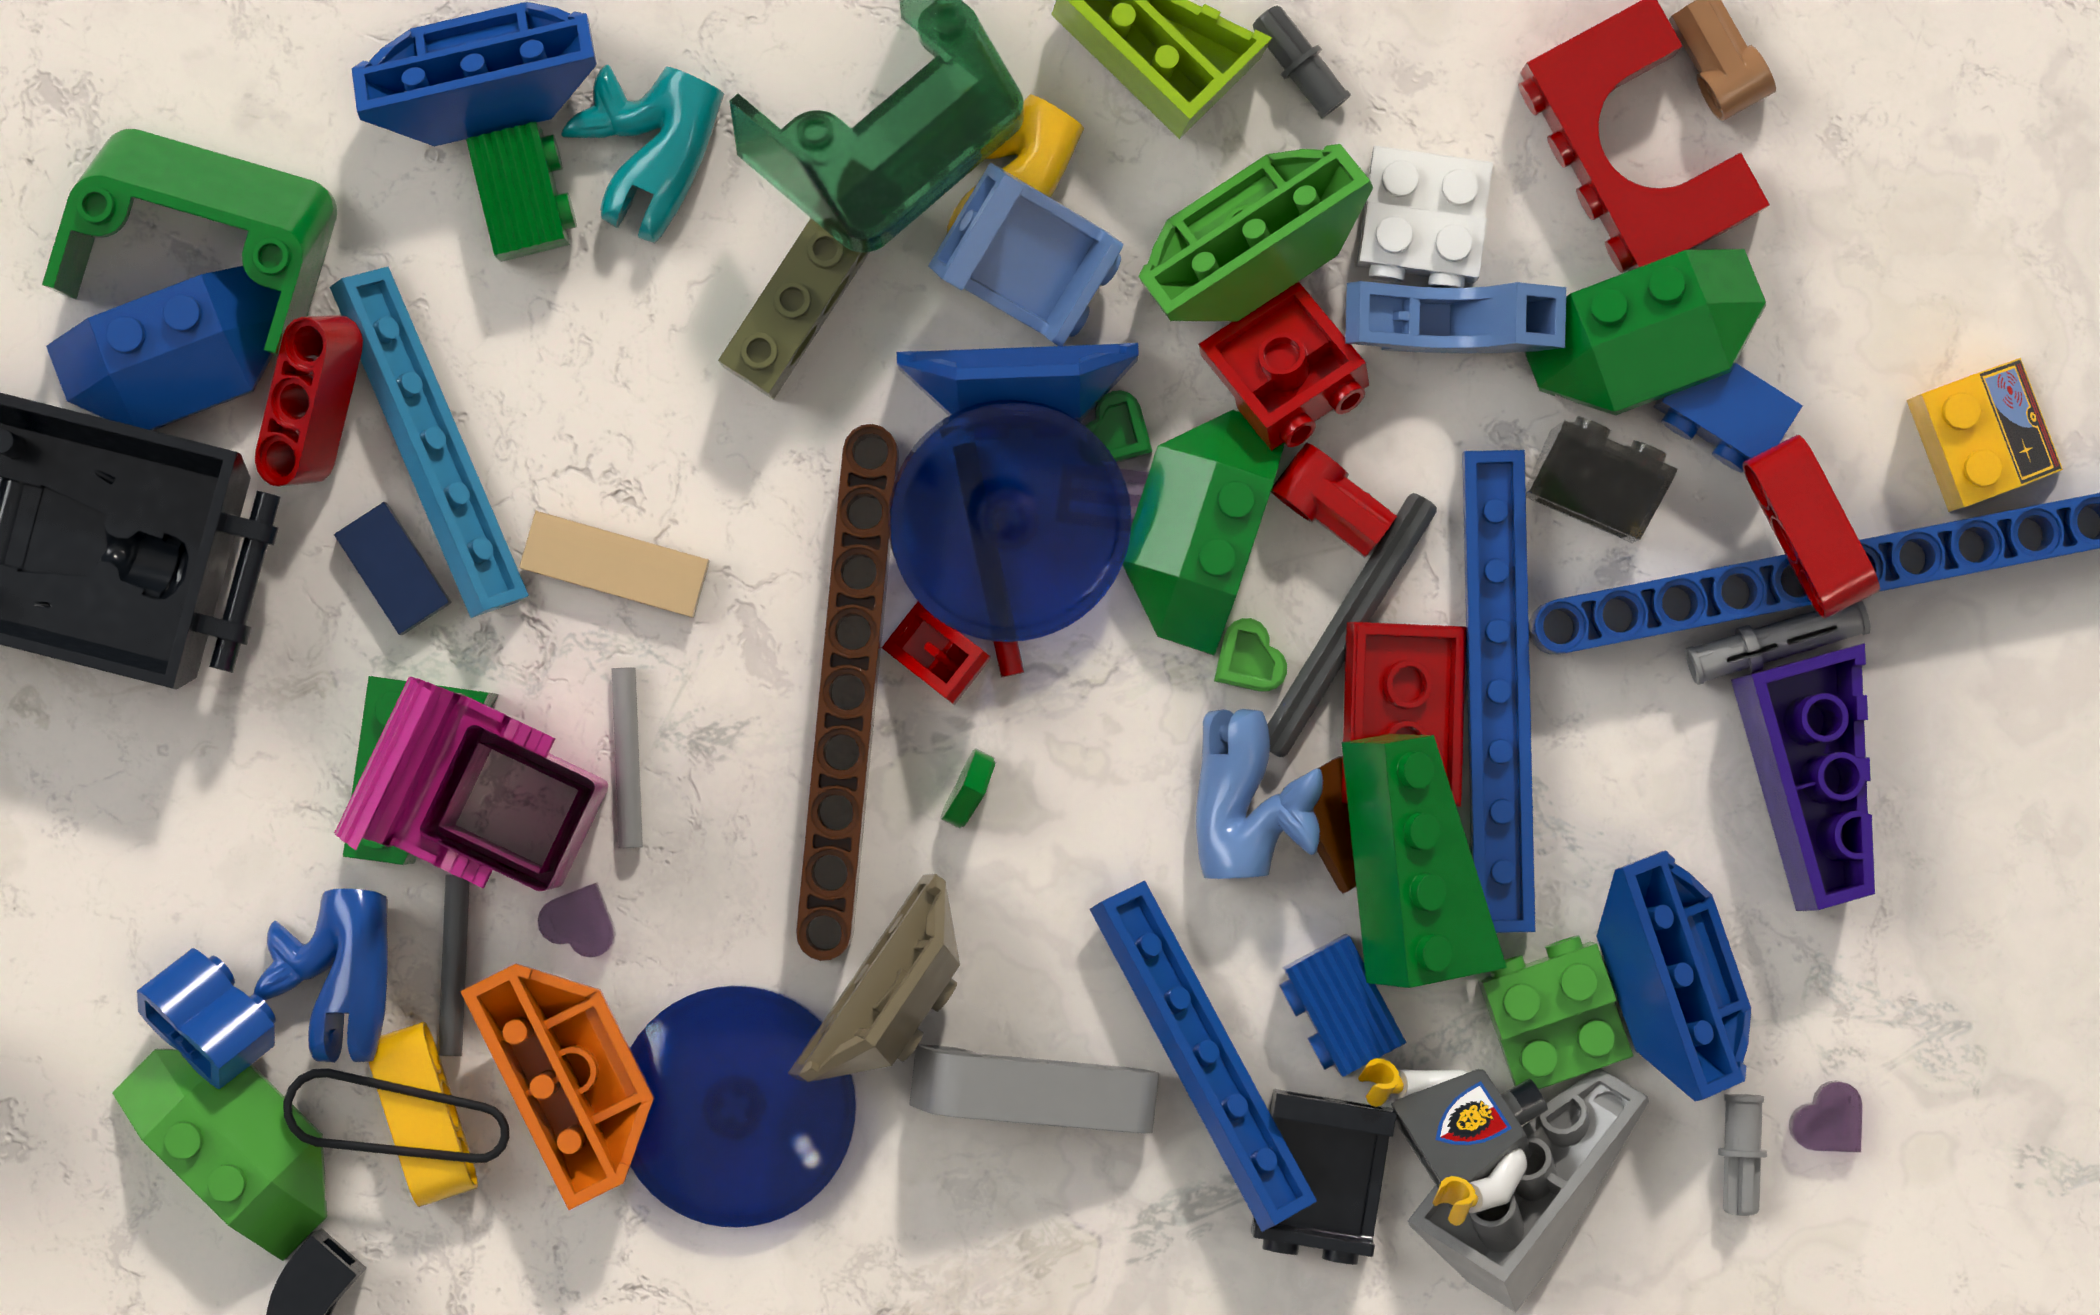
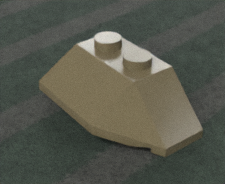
M926 874L921 877L788 1072L789 1075L796 1080L805 1082L889 1067L894 1064L896 1059L904 1062L914 1052L924 1032L918 1029L919 1025L930 1009L938 1012L947 1003L957 986V982L952 977L959 968L960 961L946 881L937 874Z

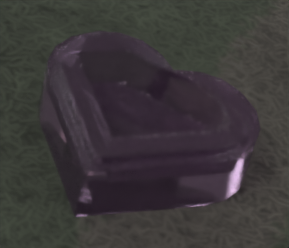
M598 882L551 900L539 912L537 922L543 937L555 944L569 943L573 950L581 956L590 958L600 956L607 952L614 944L616 936L615 926Z
M1834 1080L1822 1084L1814 1093L1812 1103L1802 1104L1791 1114L1788 1124L1790 1135L1800 1146L1814 1151L1861 1152L1862 1100L1860 1094L1853 1086L1842 1081Z

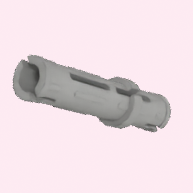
M1860 601L1826 619L1822 618L1817 611H1813L1756 629L1746 625L1736 628L1735 635L1697 647L1691 646L1686 648L1687 664L1691 676L1697 685L1703 684L1704 681L1744 669L1749 674L1763 670L1764 663L1813 650L1817 647L1860 634H1869L1870 621L1863 601Z

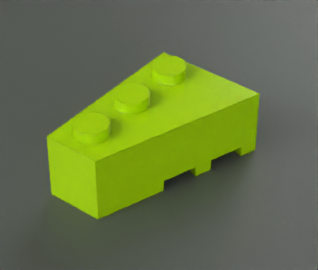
M1056 0L1051 13L1072 36L1178 139L1203 117L1262 58L1272 40V37L1256 29L1253 33L1219 16L1220 11L1206 4L1201 7L1189 0Z

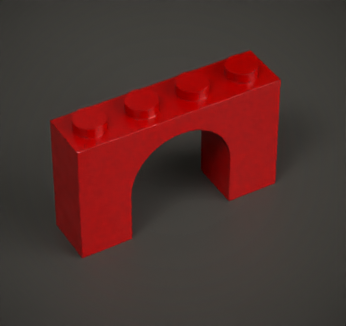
M1641 0L1530 60L1520 72L1524 81L1518 84L1520 93L1529 110L1535 116L1542 112L1553 133L1547 136V140L1555 158L1563 168L1571 165L1582 186L1576 189V193L1586 214L1591 220L1600 218L1607 230L1610 239L1605 241V246L1612 262L1621 273L1627 270H1634L1684 250H1693L1756 216L1770 205L1741 152L1687 182L1667 188L1646 187L1628 180L1615 170L1605 156L1599 137V118L1607 96L1621 85L1673 58L1683 47L1658 0Z

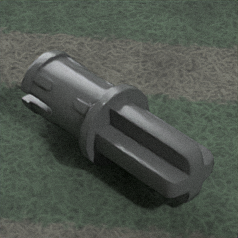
M1278 5L1271 7L1255 20L1253 30L1255 31L1256 29L1272 37L1267 48L1284 68L1281 76L1284 79L1291 77L1318 111L1320 118L1326 117L1351 96L1349 91L1344 89L1333 72L1318 55L1322 51L1319 45L1311 46L1282 7Z

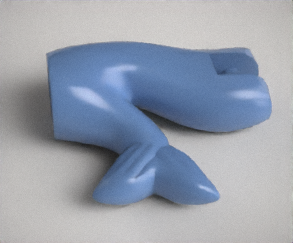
M1225 709L1209 711L1203 719L1202 765L1196 805V833L1199 860L1204 878L1231 879L1268 876L1274 849L1282 831L1310 855H1314L1317 851L1320 828L1314 807L1319 801L1323 789V776L1318 768L1289 783L1281 794H1276L1265 800L1246 818L1250 802L1264 777L1270 753L1269 729L1265 716L1260 710L1240 709L1234 714Z

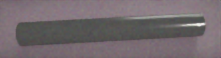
M446 874L438 1039V1055L462 1056L464 998L460 991L465 989L469 881L453 874Z

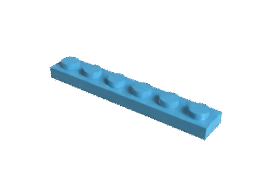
M389 266L341 278L330 286L331 292L341 315L353 320L361 331L363 348L360 360L470 618L515 604L528 597L529 594Z

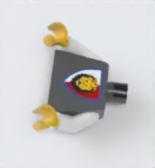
M1375 1058L1368 1062L1358 1077L1360 1082L1371 1081L1376 1083L1366 1095L1367 1102L1371 1106L1378 1107L1383 1105L1390 1095L1397 1100L1391 1103L1393 1111L1397 1113L1396 1120L1399 1129L1438 1188L1432 1204L1438 1206L1441 1203H1447L1451 1208L1448 1216V1221L1454 1226L1461 1225L1465 1221L1468 1212H1479L1504 1205L1510 1201L1527 1169V1161L1532 1155L1527 1135L1521 1125L1548 1110L1542 1094L1530 1078L1500 1094L1483 1069H1476L1471 1072L1465 1070H1398L1390 1061L1382 1058Z

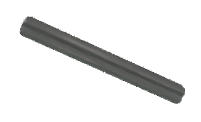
M1412 493L1406 498L1396 515V519L1382 537L1267 724L1270 752L1278 757H1285L1289 753L1345 662L1347 622L1370 621L1436 514L1437 507L1423 496Z

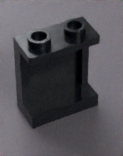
M1273 1089L1270 1114L1317 1202L1264 1231L1260 1230L1253 1217L1251 1225L1253 1237L1263 1239L1262 1249L1276 1253L1298 1255L1299 1245L1323 1249L1322 1259L1337 1263L1357 1265L1359 1255L1373 1257L1375 1249L1373 1237L1389 1137H1393L1397 1113L1389 1107H1375L1365 1103Z

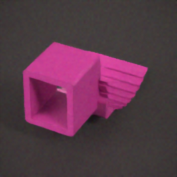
M409 677L334 833L341 841L347 843L355 850H357L362 838L388 847L395 846L481 888L485 887L494 870L536 891H545L558 888L564 883L608 791V783L603 778L550 754L549 751L556 738L525 725L468 696L454 693L418 678ZM492 749L578 790L542 866L456 825Z

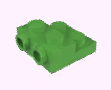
M1579 935L1562 939L1545 946L1547 957L1525 964L1522 955L1505 959L1507 968L1490 971V977L1478 980L1514 1086L1530 1078L1538 1089H1542L1633 1057L1615 1005L1617 999L1597 943L1590 941L1582 944Z

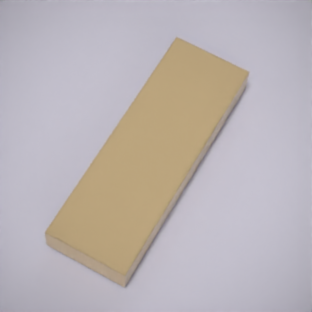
M535 510L519 568L694 618L710 560Z

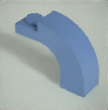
M1366 281L1347 283L1345 344L1381 347V350L1423 353H1513L1565 348L1566 287L1520 282L1471 288L1417 287Z

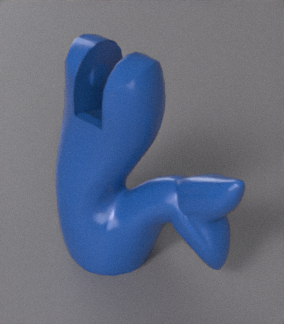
M331 889L325 891L320 901L315 932L306 944L301 943L277 921L272 922L269 927L267 947L273 962L260 976L254 989V994L261 997L264 1001L292 990L301 982L312 979L331 967L310 1017L308 1030L309 1051L315 1061L335 1063L338 1060L343 1043L344 1014H349L347 1045L351 1059L354 1062L374 1061L386 1010L388 975V899L378 892L362 889Z

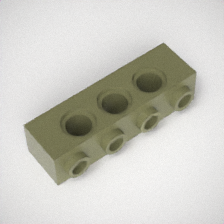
M850 158L718 359L720 364L774 400L904 201L901 190Z

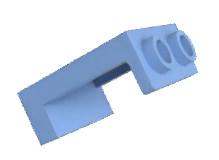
M990 162L928 266L944 281L960 290L964 288L1040 332L1054 344L1063 346L1069 336L1074 337L1083 328L1090 312L1088 304L1099 286L1106 285L1116 274L1121 262V255L1119 253L1123 248V243L1106 230Z

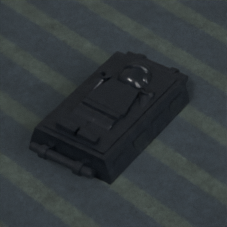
M0 393V645L177 690L197 678L209 635L217 638L209 667L233 673L241 644H248L252 627L246 626L267 546H274L279 528L273 526L281 497L257 491L250 518H242L240 516L251 477L240 453ZM235 536L242 537L244 540L223 618H215L213 616Z

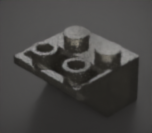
M1577 416L1575 422L1564 420L1551 429L1526 485V498L1630 543L1639 541L1678 469L1664 463L1667 454L1651 445L1633 440L1631 446H1624L1607 439L1611 430L1595 421Z

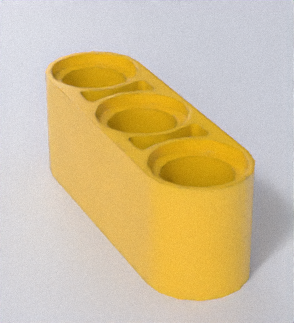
M425 1022L380 1036L374 1061L369 1062L374 1079L452 1096L433 1035ZM377 1089L395 1146L470 1153L456 1106ZM398 1155L409 1191L418 1207L468 1192L478 1187L474 1163Z

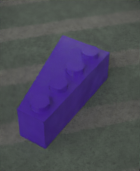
M1865 643L1731 679L1796 911L1821 910L1875 894L1872 815L1868 814L1867 781H1871L1870 757H1866L1864 721L1868 720L1867 695H1863L1862 666L1866 665Z

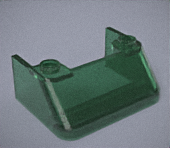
M900 0L901 19L918 32L920 43L935 58L852 128L830 112L812 110L798 115L780 129L739 93L729 100L737 156L843 246L852 251L872 252L885 246L1011 138L1022 126L1024 120L1023 95L977 15L962 0Z

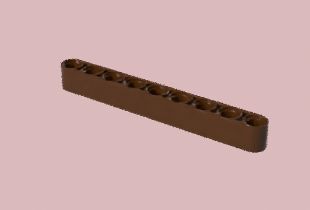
M875 424L861 425L853 429L845 439L842 452L796 928L797 942L801 950L810 958L819 961L832 960L844 953L851 944L854 934L899 467V450L893 436L885 428ZM875 437L881 439L888 446L886 461L876 469H865L859 466L855 461V450L858 444L866 438ZM861 497L874 498L882 506L881 520L870 529L856 528L849 520L851 505ZM864 556L874 562L877 574L870 586L865 589L856 590L847 586L844 581L843 571L849 560L854 557ZM850 616L865 618L871 630L869 641L865 646L855 650L843 647L838 640L837 634L841 622ZM847 675L859 678L865 688L863 701L858 707L851 710L839 708L832 699L834 683L839 678ZM838 735L850 736L859 747L857 762L847 770L835 769L826 758L828 743ZM832 795L844 796L853 807L852 821L842 830L829 828L821 819L820 809L822 803ZM826 855L839 857L847 867L848 875L846 882L838 889L830 890L823 888L815 878L814 870L816 863ZM826 915L834 918L839 923L842 936L836 947L821 949L812 943L809 937V927L814 918Z

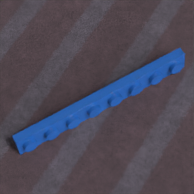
M1525 450L1464 451L1462 453L1471 855L1496 933L1536 932Z

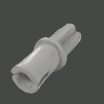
M1724 1094V1101H1726L1725 1147L1718 1148V1155L1724 1156L1723 1209L1731 1215H1754L1759 1211L1761 1158L1767 1157V1151L1761 1150L1762 1103L1764 1102V1096Z

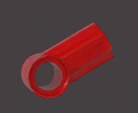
M1306 442L1274 483L1271 493L1298 515L1312 523L1316 520L1361 556L1367 557L1397 516L1369 493L1363 491L1347 478L1349 476L1348 472L1336 461L1314 445Z

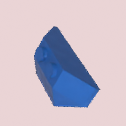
M523 2L411 28L382 47L369 62L363 60L351 69L356 109L361 121L435 147L482 134H489L494 131H501L505 128H513L517 125H525L529 122L538 123L551 120L596 67L597 62L590 22L586 13L574 11L570 14L556 7Z
M243 266L205 273L91 316L46 347L67 402L105 419L153 431L254 392L273 354L265 351L264 347L281 292L263 287L254 282L247 275Z
M1138 343L896 352L899 370L960 427H972L974 437L1009 435L1008 425L1032 424L1033 434L1036 435L1069 433L1068 423H1080L1098 404L1099 400L1138 361L1139 356Z
M1666 850L1615 869L1596 937L1635 1051L1694 1101L1704 1100L1744 1082L1747 1066L1743 1064L1749 1044L1752 1008L1713 895L1688 871L1675 864V858Z

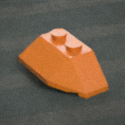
M516 963L460 991L568 1210L623 1184L651 1110L654 1096L601 989Z

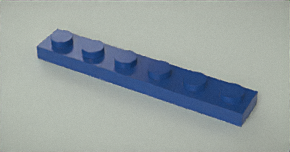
M1142 881L1090 908L1089 910L1260 1230H1267L1317 1202L1146 881Z

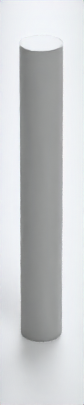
M611 668L619 848L643 847L636 668Z

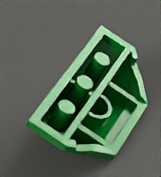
M1745 249L1684 250L1570 293L1566 296L1565 348L1524 353L1539 391L1553 396L1556 394L1575 403L1616 416L1730 373L1747 343L1757 320L1761 317L1766 307V300Z
M1231 410L1157 446L1120 558V562L1157 637L1213 656L1216 653L1237 596L1285 443H1282L1271 451L1238 411Z

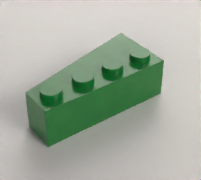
M1388 734L1341 742L1366 983L1413 988L1507 968L1434 735Z

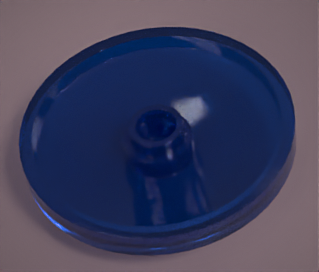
M999 400L978 403L951 414L932 427L914 445L905 458L892 488L888 511V532L896 565L906 585L921 605L935 618L961 633L976 638L1001 642L1026 641L1040 638L1068 627L1094 608L1105 596L1121 570L1127 554L1131 533V505L1127 486L1117 462L1100 439L1083 423L1073 416L1045 404L1019 400Z
M726 985L690 994L661 1011L646 1025L630 1049L654 1096V1101L633 1157L631 1168L640 1182L653 1196L670 1209L689 1219L708 1225L738 1228L766 1224L781 1219L806 1205L824 1189L839 1169L849 1149L856 1122L857 1098L853 1074L811 1082L796 1080L788 1074L822 1024L821 1018L797 1000L780 992L751 985Z

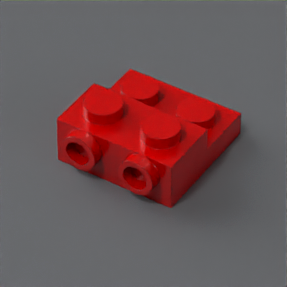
M1299 281L1241 320L1232 321L1198 344L1203 359L1235 397L1237 409L1271 451L1282 443H1285L1288 447L1302 444L1315 431V421L1333 409L1339 415L1350 412L1363 400L1365 396L1364 389L1369 386L1366 362L1351 344H1345L1344 335Z

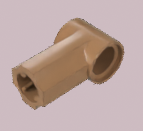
M1695 0L1671 15L1669 21L1698 71L1696 79L1699 89L1710 110L1720 121L1732 117L1776 92V84L1767 63L1755 47L1746 45L1721 0Z

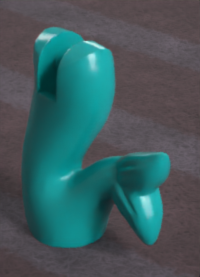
M605 65L599 71L593 85L594 105L575 114L564 126L561 133L562 137L605 138L613 135L629 137L661 128V131L631 156L612 177L600 207L603 220L616 228L619 227L628 209L631 207L637 189L640 188L654 195L645 211L638 238L656 243L662 237L683 203L705 155L724 97V93L720 89L686 72L666 66L651 89L641 99L628 101L611 67Z

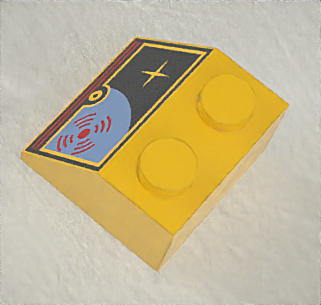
M2021 358L1970 375L1906 400L1948 512L1967 507L2063 470Z

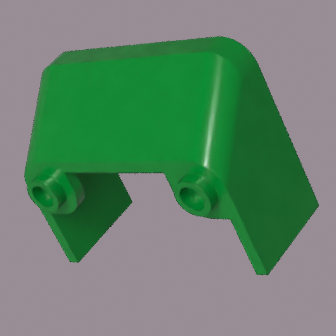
M124 129L113 134L69 193L42 285L64 296L77 299L95 237L104 238L120 231L129 218L134 198L247 230L248 234L242 251V263L245 272L257 284L281 292L264 347L265 351L278 357L286 327L294 319L308 316L337 218V205L332 194L321 184L313 180L142 130Z

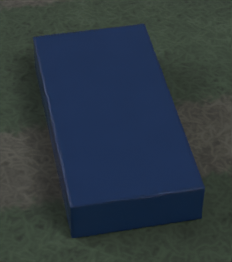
M382 502L334 534L399 635H404L452 603L388 503Z

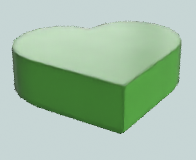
M1242 618L1234 621L1227 628L1223 636L1214 682L1261 692L1276 689L1284 682L1287 675L1285 657L1278 649L1269 646L1270 637L1267 629L1261 622L1252 618Z

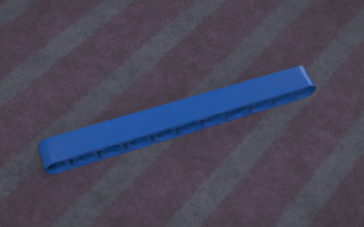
M2100 493L1871 537L1859 541L1878 577L1880 584L1879 592L2100 549V531L2094 539H2090L2080 532L2077 525L2078 515L2084 507L2093 509L2100 518ZM2025 518L2035 521L2042 531L2041 544L2035 551L2025 548L2018 537L2019 526ZM1966 530L1976 532L1984 544L1983 554L1976 563L1966 560L1959 550L1960 537ZM1907 541L1918 544L1925 554V564L1918 574L1906 571L1900 562V550ZM1780 555L1556 599L1540 605L1532 613L1529 620V636L1532 643L1540 651L1547 654H1565L1810 606L1812 604L1805 592L1800 597H1793L1784 591L1781 585V575L1790 562L1786 555ZM1729 576L1741 578L1748 586L1749 598L1741 609L1730 607L1722 597V585ZM1671 587L1682 589L1690 599V611L1681 621L1671 619L1662 607L1663 596ZM1610 599L1624 601L1632 612L1631 623L1624 632L1611 630L1603 620V609ZM1553 610L1566 613L1573 623L1571 638L1564 644L1552 642L1544 632V620Z

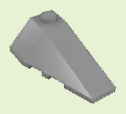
M1601 1068L1592 1071L1547 1102L1548 1110L1522 1127L1527 1135L1532 1155L1527 1161V1169L1508 1203L1475 1213L1468 1212L1465 1221L1461 1225L1454 1226L1448 1221L1451 1211L1447 1203H1441L1438 1206L1432 1204L1438 1190L1435 1185L1409 1218V1226L1467 1282L1512 1311L1517 1312L1553 1265L1649 1103L1648 1096Z

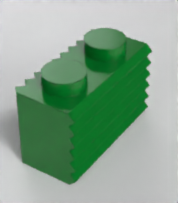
M529 122L525 125H517L513 128H505L501 131L467 138L466 142L494 256L500 262L570 245L567 230L576 228L577 223L568 192L558 195L553 172L562 170L563 167L554 134L544 136L537 122Z

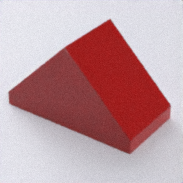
M917 601L881 647L953 705L958 702L991 659L990 655L919 601Z

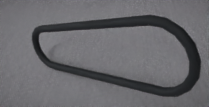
M329 1068L312 1069L299 1075L288 1087L283 1101L284 1118L290 1131L302 1142L315 1147L470 1163H487L497 1158L506 1149L510 1138L509 1124L504 1114L492 1105ZM327 1077L485 1112L497 1120L501 1136L494 1149L485 1154L317 1138L306 1134L297 1125L293 1117L292 1102L296 1091L305 1082L314 1078Z

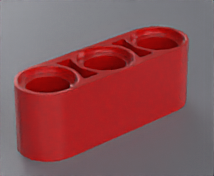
M347 316L300 317L294 319L286 327L255 450L257 472L270 485L281 487L317 483L325 480L332 472L363 348L361 331L357 324Z
M1796 435L1743 462L1745 476L1808 599L1822 618L1826 619L1880 591L1878 577L1813 451L1801 435Z

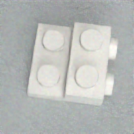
M1374 146L1369 179L1373 185V190L1364 207L1356 267L1370 268V278L1388 282H1404L1405 274L1429 277L1428 286L1434 288H1464L1465 282L1475 283L1480 275L1487 218L1485 217L1493 162Z

